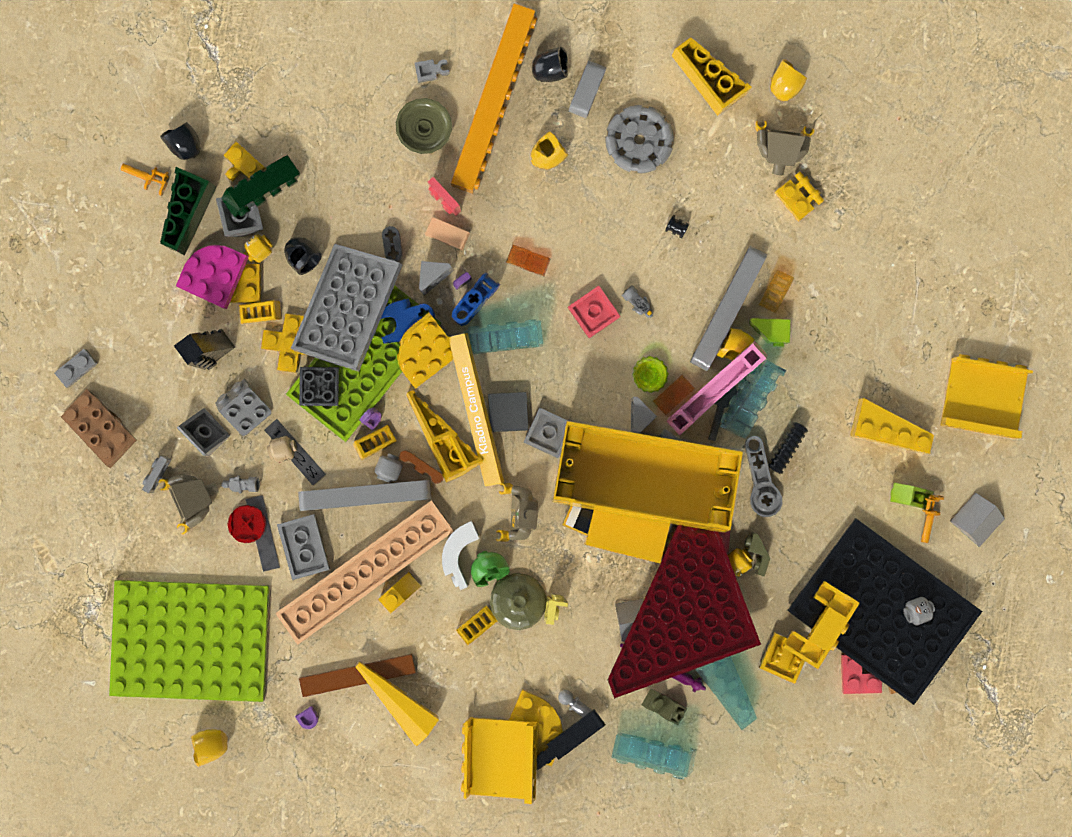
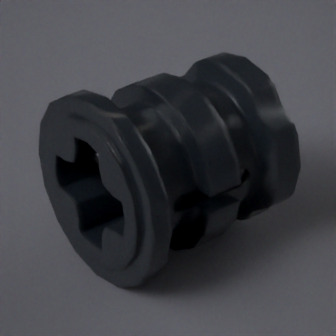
M673 214L665 232L671 231L673 235L677 234L682 239L689 227V223L685 224L682 222L683 220L675 219Z

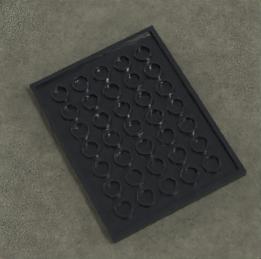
M854 518L787 609L789 613L812 629L826 608V605L813 598L823 581L858 601L859 605L847 623L849 624L847 631L844 634H840L837 639L839 643L836 648L912 705H915L983 612L857 518ZM918 597H924L931 601L935 607L932 620L920 625H914L912 622L909 623L904 615L906 603Z

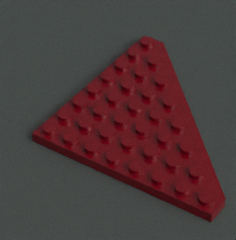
M683 525L677 526L607 679L614 699L761 645L719 532Z

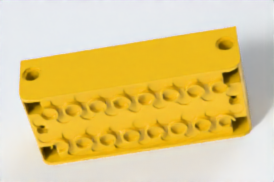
M567 421L552 502L711 531L727 532L731 530L743 452Z

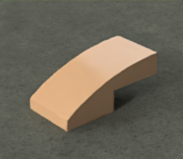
M433 217L425 233L427 237L462 251L470 234L468 231Z

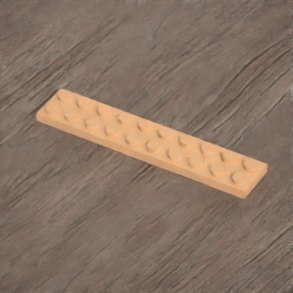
M431 500L275 614L298 645L446 538L454 530Z

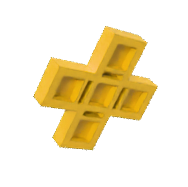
M285 313L283 332L263 330L261 349L280 352L277 366L278 371L297 373L300 354L306 355L291 349L304 316Z

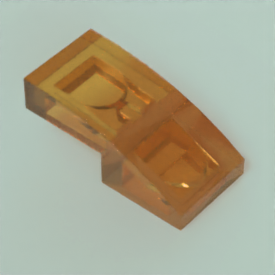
M512 245L506 263L544 277L551 259L531 252L528 249Z
M682 374L653 402L667 415L695 388Z

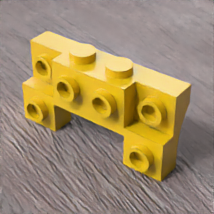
M823 581L813 598L826 605V608L807 638H804L795 631H792L782 646L816 669H819L829 651H833L837 647L839 635L847 631L849 627L847 623L859 605L858 601Z

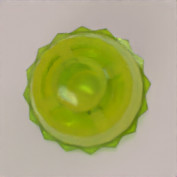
M643 357L633 367L634 372L632 376L634 377V383L644 392H658L668 382L667 377L669 373L667 372V366L657 357Z

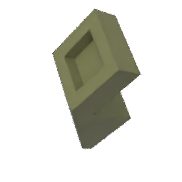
M751 532V535H747L744 546H747V551L760 555L759 558H756L753 569H755V574L765 577L770 556L759 535Z
M650 689L641 704L646 709L659 714L667 721L676 725L684 718V714L687 711L686 707L654 689Z

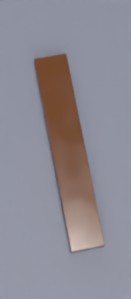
M412 654L365 664L385 679L416 673ZM356 666L299 678L302 697L368 684Z

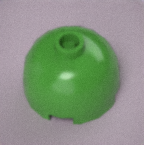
M483 551L477 555L471 566L472 579L477 587L488 586V581L494 579L499 581L510 572V567L501 554Z

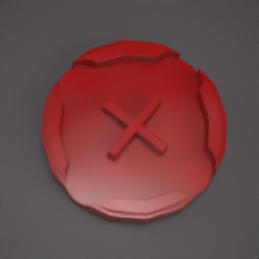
M244 505L239 506L230 514L227 525L229 533L235 540L242 543H251L262 537L267 523L266 517L256 506Z

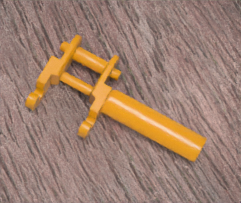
M122 164L121 171L146 180L144 184L145 190H148V185L153 181L160 183L159 195H163V191H165L168 184L166 182L167 178H169L168 172L164 174L157 171L158 168L155 167L150 175L127 164ZM155 176L163 177L162 181L155 179Z
M929 495V498H925L927 501L926 509H922V511L927 516L921 539L923 543H929L934 516L941 514V512L933 510L935 502L944 500V497L940 495Z

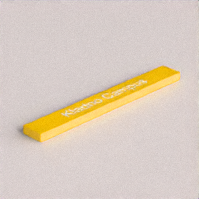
M468 333L448 337L477 456L483 460L480 468L485 486L504 483Z

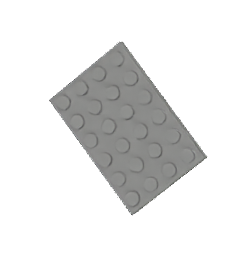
M334 244L291 349L359 372L402 264Z

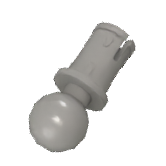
M562 690L558 695L561 704L570 705L569 710L575 711L581 717H584L592 710L579 701V697L573 699V694L569 690Z

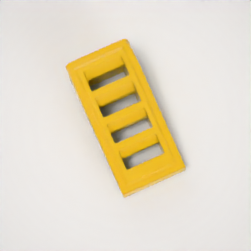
M273 300L239 305L241 324L282 319L280 301ZM263 306H265L266 317L263 314ZM255 307H257L258 318H256ZM247 308H250L251 319H248Z
M386 425L354 441L353 445L360 459L364 460L397 442L390 427ZM382 432H385L389 440L388 442L385 441L381 434ZM375 436H378L382 445L379 446L375 439ZM371 439L375 447L374 449L371 448L367 440ZM362 443H364L368 452H364L361 446Z
M486 605L457 628L456 631L464 642L469 645L493 626L497 619ZM484 612L489 617L491 622L488 623L482 616ZM477 618L485 625L483 628L476 621ZM473 623L479 631L476 633L469 624ZM467 628L472 637L470 638L463 629Z

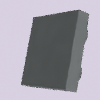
M300 367L299 406H339V367Z
M527 392L488 394L489 421L492 432L528 431Z

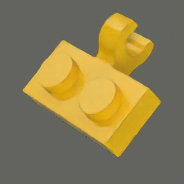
M237 142L223 155L234 165L225 173L226 177L232 182L241 172L249 179L255 172L265 169L258 160Z

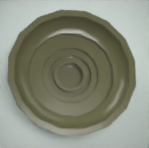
M428 98L415 99L407 103L399 111L396 119V134L399 140L410 151L419 154L433 153L441 149L449 140L452 132V121L447 109L438 101Z
M515 573L507 575L497 582L491 592L490 606L492 614L500 624L509 629L523 630L532 627L540 621L545 612L547 599L543 587L536 579L527 574Z

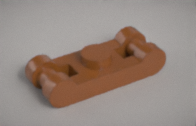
M407 450L400 452L399 458L401 461H409L414 464V469L422 475L424 473L430 475L433 483L438 484L443 481V474Z

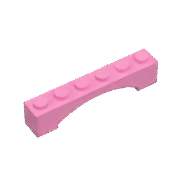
M754 341L672 414L667 420L669 425L681 435L725 393L767 358V353Z

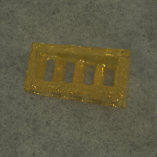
M776 270L759 306L776 313L794 277ZM779 277V278H781V279L787 281V283L784 284V283L778 281L777 278ZM775 284L783 288V291L774 288L773 285ZM770 291L779 295V299L770 295ZM766 298L776 302V305L774 306L766 302Z

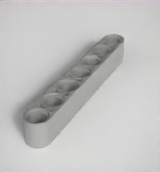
M752 246L749 247L690 363L708 371L767 254Z
M430 480L298 492L300 511L432 499Z

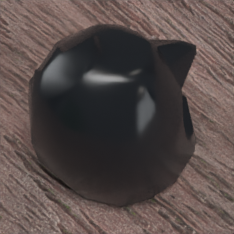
M557 47L538 54L532 61L533 77L541 82H555L567 78L568 57L566 50L563 47Z
M187 122L174 130L165 131L160 136L169 150L181 160L195 158L201 150L198 135Z
M293 237L286 243L284 248L288 264L299 275L312 271L319 264L322 257L319 249L306 238Z

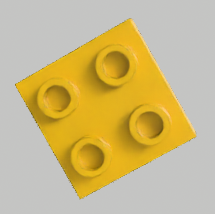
M774 632L759 668L795 684L805 661L783 648L782 646L787 638Z

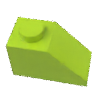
M752 318L749 320V324L767 343L773 344V347H784V344L790 343L789 319Z
M894 483L890 501L926 509L927 501L925 498L933 495L934 491Z

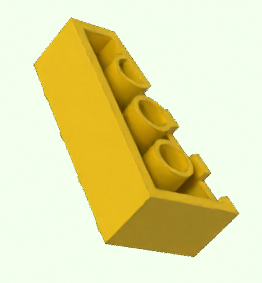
M691 37L679 45L672 54L674 60L717 116L744 97L752 88L748 83H744L739 79L736 73L728 70L720 60L717 61L712 57L709 51Z
M865 398L858 400L850 436L922 454H930L934 439L932 433Z

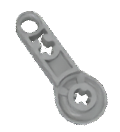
M751 436L745 442V450L753 481L750 504L753 511L758 515L771 517L780 511L783 504L782 496L771 481L762 439L758 436ZM755 439L759 442L757 450L749 448L750 440ZM761 451L762 455H758V460L763 461L760 469L753 465L756 458L755 456L751 457L750 453ZM765 495H767V498H771L769 506L761 502Z

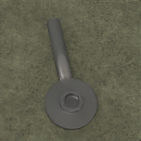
M735 386L714 403L717 405L708 440L716 441L724 408L732 406L737 399V389Z

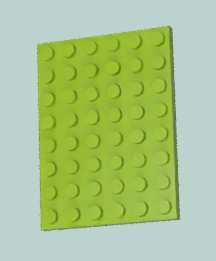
M114 580L109 696L263 702L265 696L269 586Z

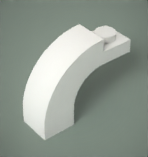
M473 521L460 526L450 535L442 553L444 574L446 576L453 573L454 576L451 579L455 587L459 586L460 590L468 587V583L459 566L460 552L467 544L480 539Z

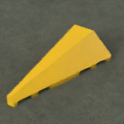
M414 390L407 392L406 396L446 483L463 476L483 462L482 458L478 457L471 450V447L468 444L466 445L458 437V434L438 414H435L426 402H423L415 394Z
M359 661L356 665L357 670L414 745L418 746L432 731L439 721V716Z

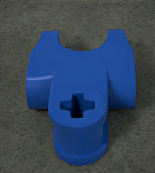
M486 272L452 311L453 320L461 327L467 325L476 316L485 302L493 296L501 285L491 279ZM483 282H485L492 289L490 290L486 285L483 284ZM473 297H474L475 299L478 298V302H477V303H476V302H473V303H472L471 300H472ZM460 311L467 312V316L464 319L457 317Z
M409 299L389 304L385 307L381 319L386 317L394 318L396 329L393 333L382 337L383 343L400 342L405 332L422 318L420 316L423 314L422 310L429 312L435 318L434 310L427 304L411 307Z

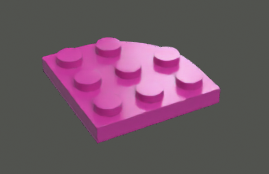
M211 245L196 251L187 260L176 287L227 309L249 256L226 246Z

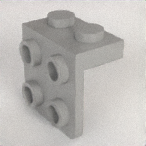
M245 379L235 383L228 393L222 394L215 403L218 411L242 436L247 435L271 415L270 408L255 394Z

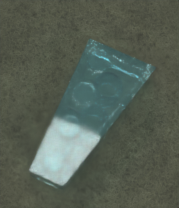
M526 320L525 323L508 322L503 326L489 324L487 328L481 329L479 326L468 327V330L464 331V333H468L473 354L543 347L541 320Z
M764 360L740 380L738 384L739 389L736 395L731 398L729 402L730 407L722 416L720 427L738 437L746 439L758 419L757 412L761 411L768 402L767 395L771 391H775L778 386L775 383L779 375L784 376L787 370L768 360Z
M731 656L696 668V671L741 730L757 719Z
M618 733L616 735L611 758H615L618 763L627 764L630 762L640 769L648 767L654 769L653 772L671 773L673 774L672 777L677 779L687 778L693 771L697 749L690 748L689 752L684 751L681 746L675 744L666 747L664 743L657 740H649L648 743L645 742L646 739L643 737L625 733Z

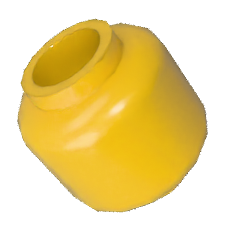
M256 234L244 244L246 250L244 254L249 256L248 259L251 262L255 260L260 263L272 254L273 244L264 234L262 236Z
M736 548L728 554L735 576L740 577L752 568L753 558L746 549Z

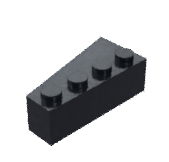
M222 329L218 331L212 330L211 334L208 331L192 333L174 345L187 365L203 370H210L217 365L216 361L233 350L235 346Z

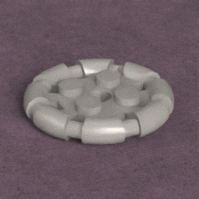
M642 105L627 107L619 115L616 114L607 127L608 136L605 137L608 154L609 156L612 155L615 160L614 163L628 172L630 170L637 171L638 173L654 171L657 166L663 165L672 152L673 148H671V145L674 142L672 126L670 123H667L665 116L653 107L645 108ZM640 115H646L647 121L639 120ZM626 118L630 120L627 125L623 122ZM657 123L661 126V129L658 131L654 126ZM616 133H621L620 139L615 138ZM642 135L645 138V142L641 145L636 144L634 137ZM659 140L664 141V146H658ZM621 148H623V150L626 152V154L622 156L618 152V150H620ZM653 153L656 158L651 161L648 156ZM632 159H640L639 164L632 163Z

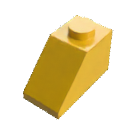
M408 572L378 600L391 614L416 592L421 585Z

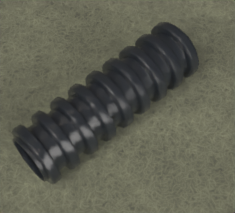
M793 422V427H790V432H787V437L783 439L784 442L777 449L778 453L774 454L775 458H772V463L768 464L770 469L779 474L784 473L783 469L787 468L786 464L790 463L789 459L793 458L792 454L796 453L795 449L799 448L798 444L802 443L801 439L805 438V433H808L807 428L797 422Z

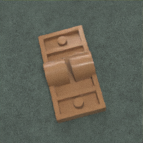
M88 389L61 416L69 427L109 468L137 441L122 424L121 419L111 410L107 409Z

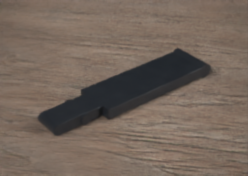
M595 709L547 743L548 748L542 750L537 755V771L547 763L549 764L554 758L561 759L606 725Z

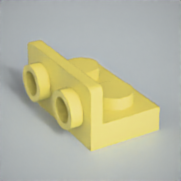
M552 594V597H547L544 615L546 624L554 625V620H558L559 609L556 605L568 607V602L562 595Z

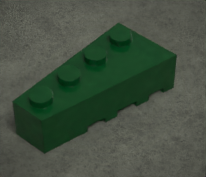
M288 155L268 165L265 168L266 171L259 170L249 178V181L244 178L234 187L226 188L221 199L234 218L238 215L241 217L245 216L254 205L257 207L261 206L267 201V197L271 195L275 197L282 192L281 189L288 186L290 188L298 182L297 179L300 176V172Z
M176 167L174 172L176 174L174 183L172 182L171 187L172 195L167 206L168 214L167 219L164 221L160 244L185 256L215 192L216 186L206 179Z

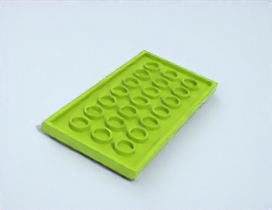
M394 285L386 306L404 299H409L411 307L419 304ZM422 310L423 314L420 316L424 317L429 312ZM392 317L380 319L359 372L318 358H314L308 366L339 367V406L301 407L344 442H347L362 422L359 419L368 409L374 408L402 373L397 360L400 342L384 344L382 337L393 333L396 329V321ZM434 318L440 326L442 323L438 319ZM300 377L286 393L298 405Z

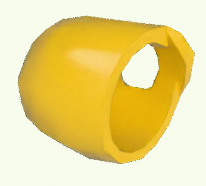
M783 59L771 78V92L776 96V99L789 101L802 90L807 77L795 70L793 64L788 60Z
M549 131L535 143L530 156L534 166L548 170L562 163L567 158L568 153L557 137Z
M731 328L717 356L734 360L755 339L742 330Z
M207 729L191 736L194 748V762L198 767L218 759L227 751L228 738L222 730Z

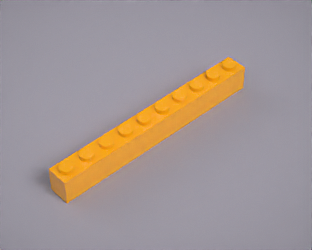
M513 4L451 181L452 187L472 194L475 189L478 190L482 180L479 178L481 171L485 172L488 161L485 160L487 153L491 154L494 146V143H492L493 136L498 135L500 125H498L499 119L504 117L507 108L504 107L505 102L510 100L513 89H510L512 82L516 83L519 75V71H516L519 64L522 65L524 61V47L529 46L531 40L530 30L531 28L535 29L538 20L535 17V10Z

